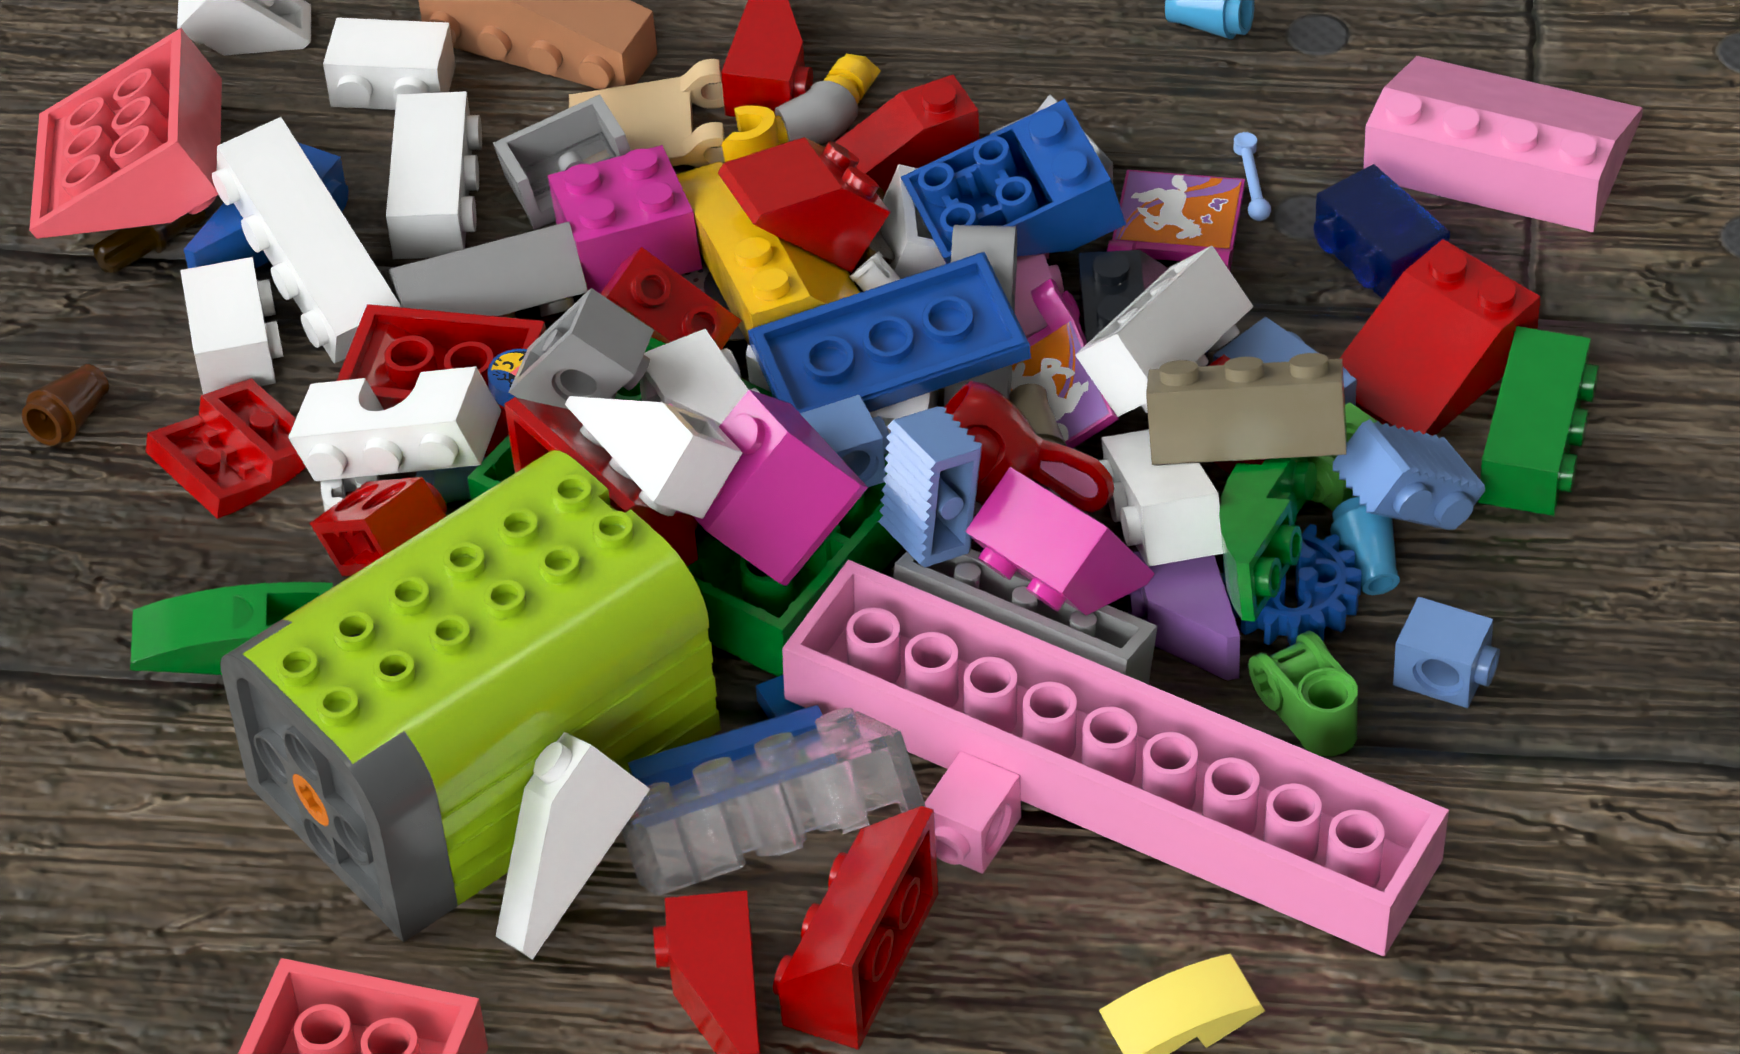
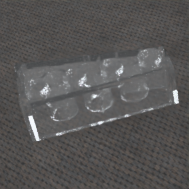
M852 708L838 709L815 720L817 728L793 737L792 733L786 732L760 740L754 745L755 753L732 762L730 757H721L702 763L692 770L693 778L670 787L668 782L648 785L647 787L650 788L649 792L621 831L639 884L655 895L660 896L743 868L746 864L743 853L755 850L757 856L764 857L776 854L779 856L803 848L802 843L807 840L806 832L815 829L819 831H832L842 828L843 834L869 826L867 818L869 811L893 803L899 804L901 813L919 806L925 807L901 731L857 711L854 713Z

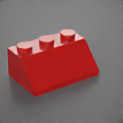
M516 397L504 404L515 473L550 451L564 452L575 459L608 488L610 505L615 510L625 513L631 509L671 545L686 566L698 560L695 530L698 527L697 520L692 515L677 510L673 516H667L646 505L639 498L642 489L634 481L622 476L610 466L609 462L612 456L604 448L597 446L582 435L580 429L583 424L569 409Z
M919 806L860 829L849 852H840L837 855L830 870L828 891L821 904L813 903L809 907L802 924L799 946L793 956L785 955L782 958L775 973L773 993L779 996L782 1026L857 1050L860 1049L939 894L934 809Z

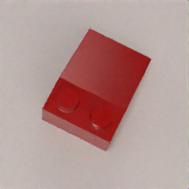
M1442 239L1402 273L1339 358L1343 361V367L1351 376L1357 379L1356 407L1376 421H1379L1382 425L1387 423L1389 427L1395 425L1398 429L1404 427L1406 431L1412 429L1414 433L1420 431L1422 434L1428 433L1430 436L1439 433L1504 376L1516 326L1538 329L1541 296Z
M367 304L337 381L366 378L384 410L396 406L410 395L416 385L420 372L477 366L488 386V367L491 361L499 354L508 350L528 349L546 331L545 321ZM499 404L501 413L484 455L485 457L509 434L505 407Z

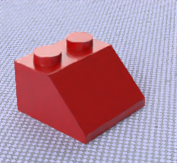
M803 137L725 162L718 171L723 182L755 226L849 272L853 271L891 213L876 193L879 185L856 167L859 159L848 149L832 141H829L826 147H823Z

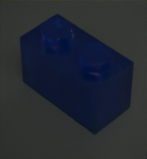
M1375 164L1326 188L1316 195L1314 234L1317 242L1325 252L1334 254L1354 273L1362 286L1371 288L1382 299L1385 298L1407 268L1442 239L1449 242L1450 231Z

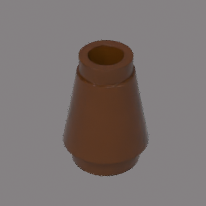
M84 364L79 369L31 392L27 397L26 406L22 410V420L27 431L37 441L49 446L56 445L59 442L66 443L71 441L102 397L109 391V382L106 376L96 366Z

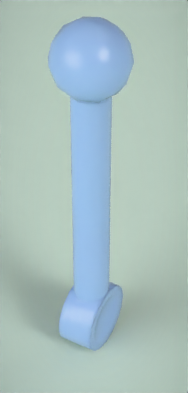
M1249 132L1238 133L1234 137L1233 150L1236 154L1242 156L1251 196L1248 214L1255 221H1263L1270 216L1271 205L1267 200L1263 199L1253 154L1257 149V138Z

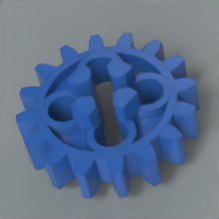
M1310 524L1302 534L1301 555L1296 564L1295 596L1297 597V608L1285 606L1286 575H1284L1277 596L1274 598L1270 597L1256 621H1242L1241 619V632L1247 635L1259 628L1264 631V644L1271 645L1278 635L1287 636L1290 646L1296 644L1297 636L1308 630L1317 634L1323 642L1325 627L1328 626L1333 630L1342 632L1345 629L1346 615H1356L1358 611V597L1361 594L1362 574L1361 569L1355 568L1354 551L1343 550L1339 552L1340 537L1336 534L1328 536L1324 540L1316 538L1317 526ZM1223 559V573L1220 574L1233 611L1234 618H1238L1240 616L1233 607L1227 591Z

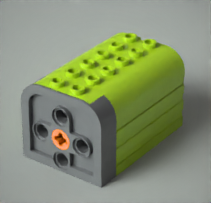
M557 450L546 453L225 654L220 664L248 786L403 943L508 873L524 787L534 774V765L540 753L548 745L556 742L564 732L591 744L629 773L628 762L709 738L721 730L719 711L716 708L715 697H717L715 677L712 672L713 655L708 636V613L703 596L691 572L677 552L662 536L631 509L625 513L615 510L610 505L608 488L575 459Z

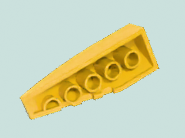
M721 161L676 174L694 213L700 253L731 313L742 320L738 326L748 345H750L749 329L860 293L855 283L849 278L850 274L847 270L755 226L719 176L718 171L723 165Z

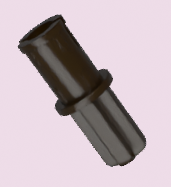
M204 209L197 214L186 213L171 223L120 229L95 244L93 255L104 272L116 273L152 250H155L158 254L166 250L168 241L206 220L204 216L206 211Z

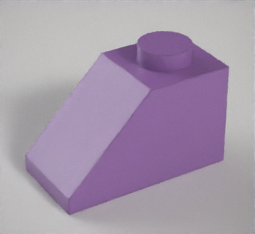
M1139 551L1133 552L1145 563ZM1215 555L1149 566L1155 573L1150 582L1125 596L1128 614L1157 625L1156 647L1225 680L1239 678L1240 633Z

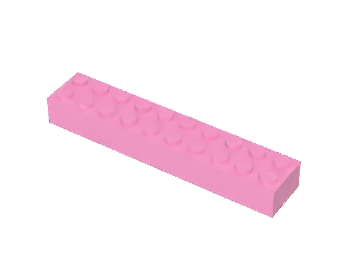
M851 560L845 563L782 648L784 695L786 700L805 708L818 705L823 716L946 769L950 767L959 752L962 751L1019 774L1021 801L1383 957L1386 956L1443 860L1449 809Z

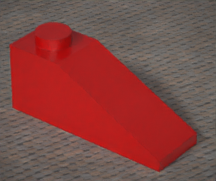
M788 0L747 1L721 71L725 116L736 117L734 108L746 105L768 107L775 114L776 107L806 93L813 85L812 67H805L803 41Z
M950 75L898 93L835 143L845 147L859 159V163L856 166L858 170L871 177L884 190L886 195L898 164L920 168L979 140V112L956 77Z
M747 890L666 897V925L653 927L656 967H670L673 995L716 1054H761L752 930Z

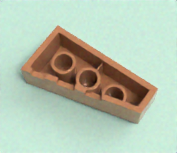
M419 0L422 21L446 22L450 24L453 48L601 90L636 84L658 54L653 11L631 0Z

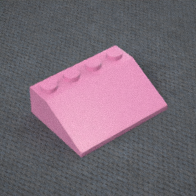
M1416 56L1383 88L1365 127L1363 178L1594 232L1641 120L1643 107Z

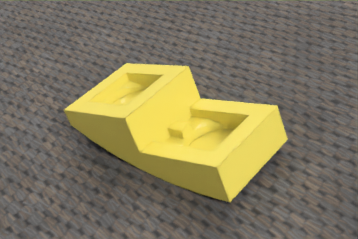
M1230 953L1191 964L1161 976L1121 996L1101 1008L1099 1012L1123 1054H1170L1196 1037L1208 1048L1265 1012V1009Z

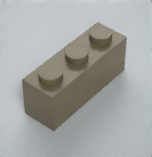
M1304 353L1293 356L1289 362L1263 363L1261 359L1256 357H1237L1226 361L1224 365L1198 367V364L1193 361L1176 360L1161 365L1159 369H1149L1146 400L1152 465L1347 455V424L1342 359H1328L1326 355L1320 353Z

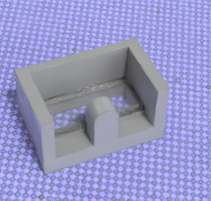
M600 94L493 142L505 178L523 206L534 230L556 221L547 175L568 170L578 164H592L615 158L631 151L624 131Z

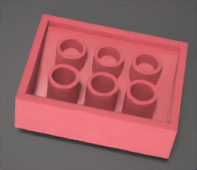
M182 28L39 114L29 231L36 239L171 223L186 213L197 214L203 211L215 200L218 193L212 180V173L216 171L217 146L221 144L222 78Z

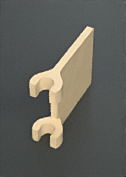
M719 59L699 61L680 77L569 94V108L600 94L624 131L631 151L663 145L672 167L691 165L699 168L721 161L723 164L725 163L721 146L725 140L723 123L709 122L693 131L692 103L707 109H716L724 106L722 83H719L722 82ZM604 152L584 161V163H596L610 159V156L607 152Z

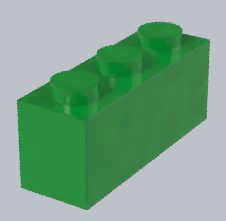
M1516 326L1482 457L1480 480L1485 485V492L1479 498L1478 503L1554 516L1560 491L1572 492L1578 455L1569 454L1571 445L1583 446L1589 410L1581 409L1580 406L1582 401H1594L1599 375V365L1588 364L1591 338Z

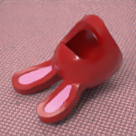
M970 381L944 406V408H947L946 414L954 415L953 421L961 422L960 428L968 429L967 435L975 436V442L982 443L976 502L982 506L1010 467L1027 478H1033L1052 489L1083 511L1094 512L1100 510L1112 499L1115 489L1112 476L1098 459L1073 448L1046 441L1036 435L1025 415L1015 404L989 385Z

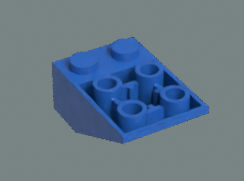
M1065 99L901 176L908 194L946 264L951 263L954 225L1016 226L1017 257L1072 251L1127 225L1112 180Z

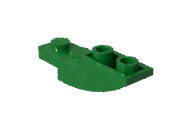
M1308 457L1265 459L1262 465L1237 463L1227 479L1221 496L1219 511L1224 569L1230 600L1242 621H1256L1270 597L1274 598L1277 596L1281 580L1289 567L1296 565L1299 561L1302 549V533L1300 527L1295 525L1296 517L1306 500L1313 498L1317 484L1316 465L1314 462H1308Z
M279 582L228 586L192 592L134 609L130 670L222 675L220 664L225 654L333 587V583Z

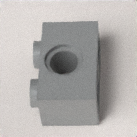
M591 288L528 347L509 393L517 398L566 409L568 407L565 403L569 396L614 399L617 391L622 387L628 391L633 389L646 372L650 358L645 356L644 353L654 330Z

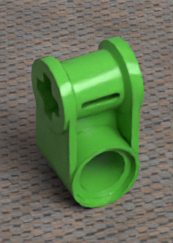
M1308 630L1297 636L1296 644L1270 656L1259 653L1249 659V674L1258 696L1269 709L1276 712L1300 740L1305 749L1319 756H1336L1347 752L1354 746L1357 740L1358 685L1354 678L1329 653L1326 645L1317 634Z

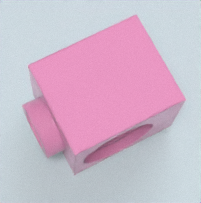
M962 751L959 752L922 805L934 809L937 858L948 864L963 865L982 874L985 872L1021 818L1019 774Z

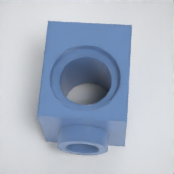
M860 395L800 413L867 487L884 482L882 480L886 476L883 470L885 468L884 455L889 453L885 449L890 443L886 438L889 432L880 416L871 417Z
M1418 597L1396 641L1393 686L1468 708L1479 684L1487 687L1491 684L1499 662L1500 649L1491 646L1493 619Z

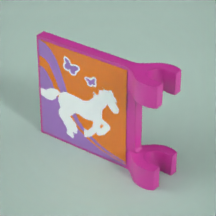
M1127 170L1120 200V207L1127 225L1114 230L1107 252L1141 250L1153 259L1183 261L1213 246L1231 272L1245 179Z
M1050 278L1031 291L1033 301L1048 325L1027 338L1030 344L1031 358L1012 364L1011 391L1023 384H1038L1044 387L1047 392L1048 403L1067 447L1074 448L1119 420V418L1075 356L1087 344L1079 325L1080 312L1077 303L1068 291L1061 294L1056 282Z

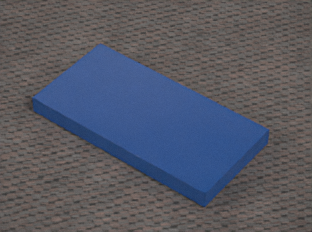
M985 252L748 330L750 346L773 398L791 403L799 413L856 395H860L870 413L1031 358L1030 344Z

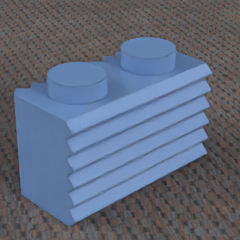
M939 406L894 419L887 426L891 430L890 434L886 437L890 443L885 448L889 454L884 458L888 462L883 469L887 475L882 479L886 483L881 490L885 495L880 500L884 506L879 510L883 516L878 522L924 568L969 554L972 538L965 531L974 519L982 443L975 442V436L967 435L968 429L960 428L961 422L953 421L954 415L946 414L947 408Z
M1370 419L1363 422L1347 442V455H1338L1333 461L1332 471L1339 472V479L1346 481V488L1353 489V496L1360 497L1359 504L1366 506V513L1440 529L1456 530L1459 525L1469 518L1473 511V506L1485 492V485L1444 436L1438 438L1436 434L1430 436L1428 433L1422 434L1420 431L1414 433L1412 429L1406 431L1404 427L1399 429L1395 425L1389 427L1387 423L1381 425L1379 421L1373 423Z

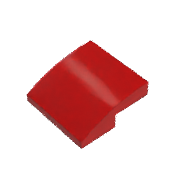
M252 378L201 395L199 415L147 433L146 453L217 519L260 500L290 481L306 468L288 438L296 418Z

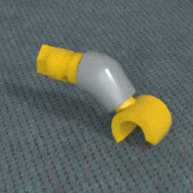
M846 53L844 57L836 61L823 81L814 83L806 93L776 107L775 114L768 107L746 105L734 108L739 132H732L722 142L721 146L725 162L803 137L817 144L834 141L846 132L858 116V103L881 70L866 56Z

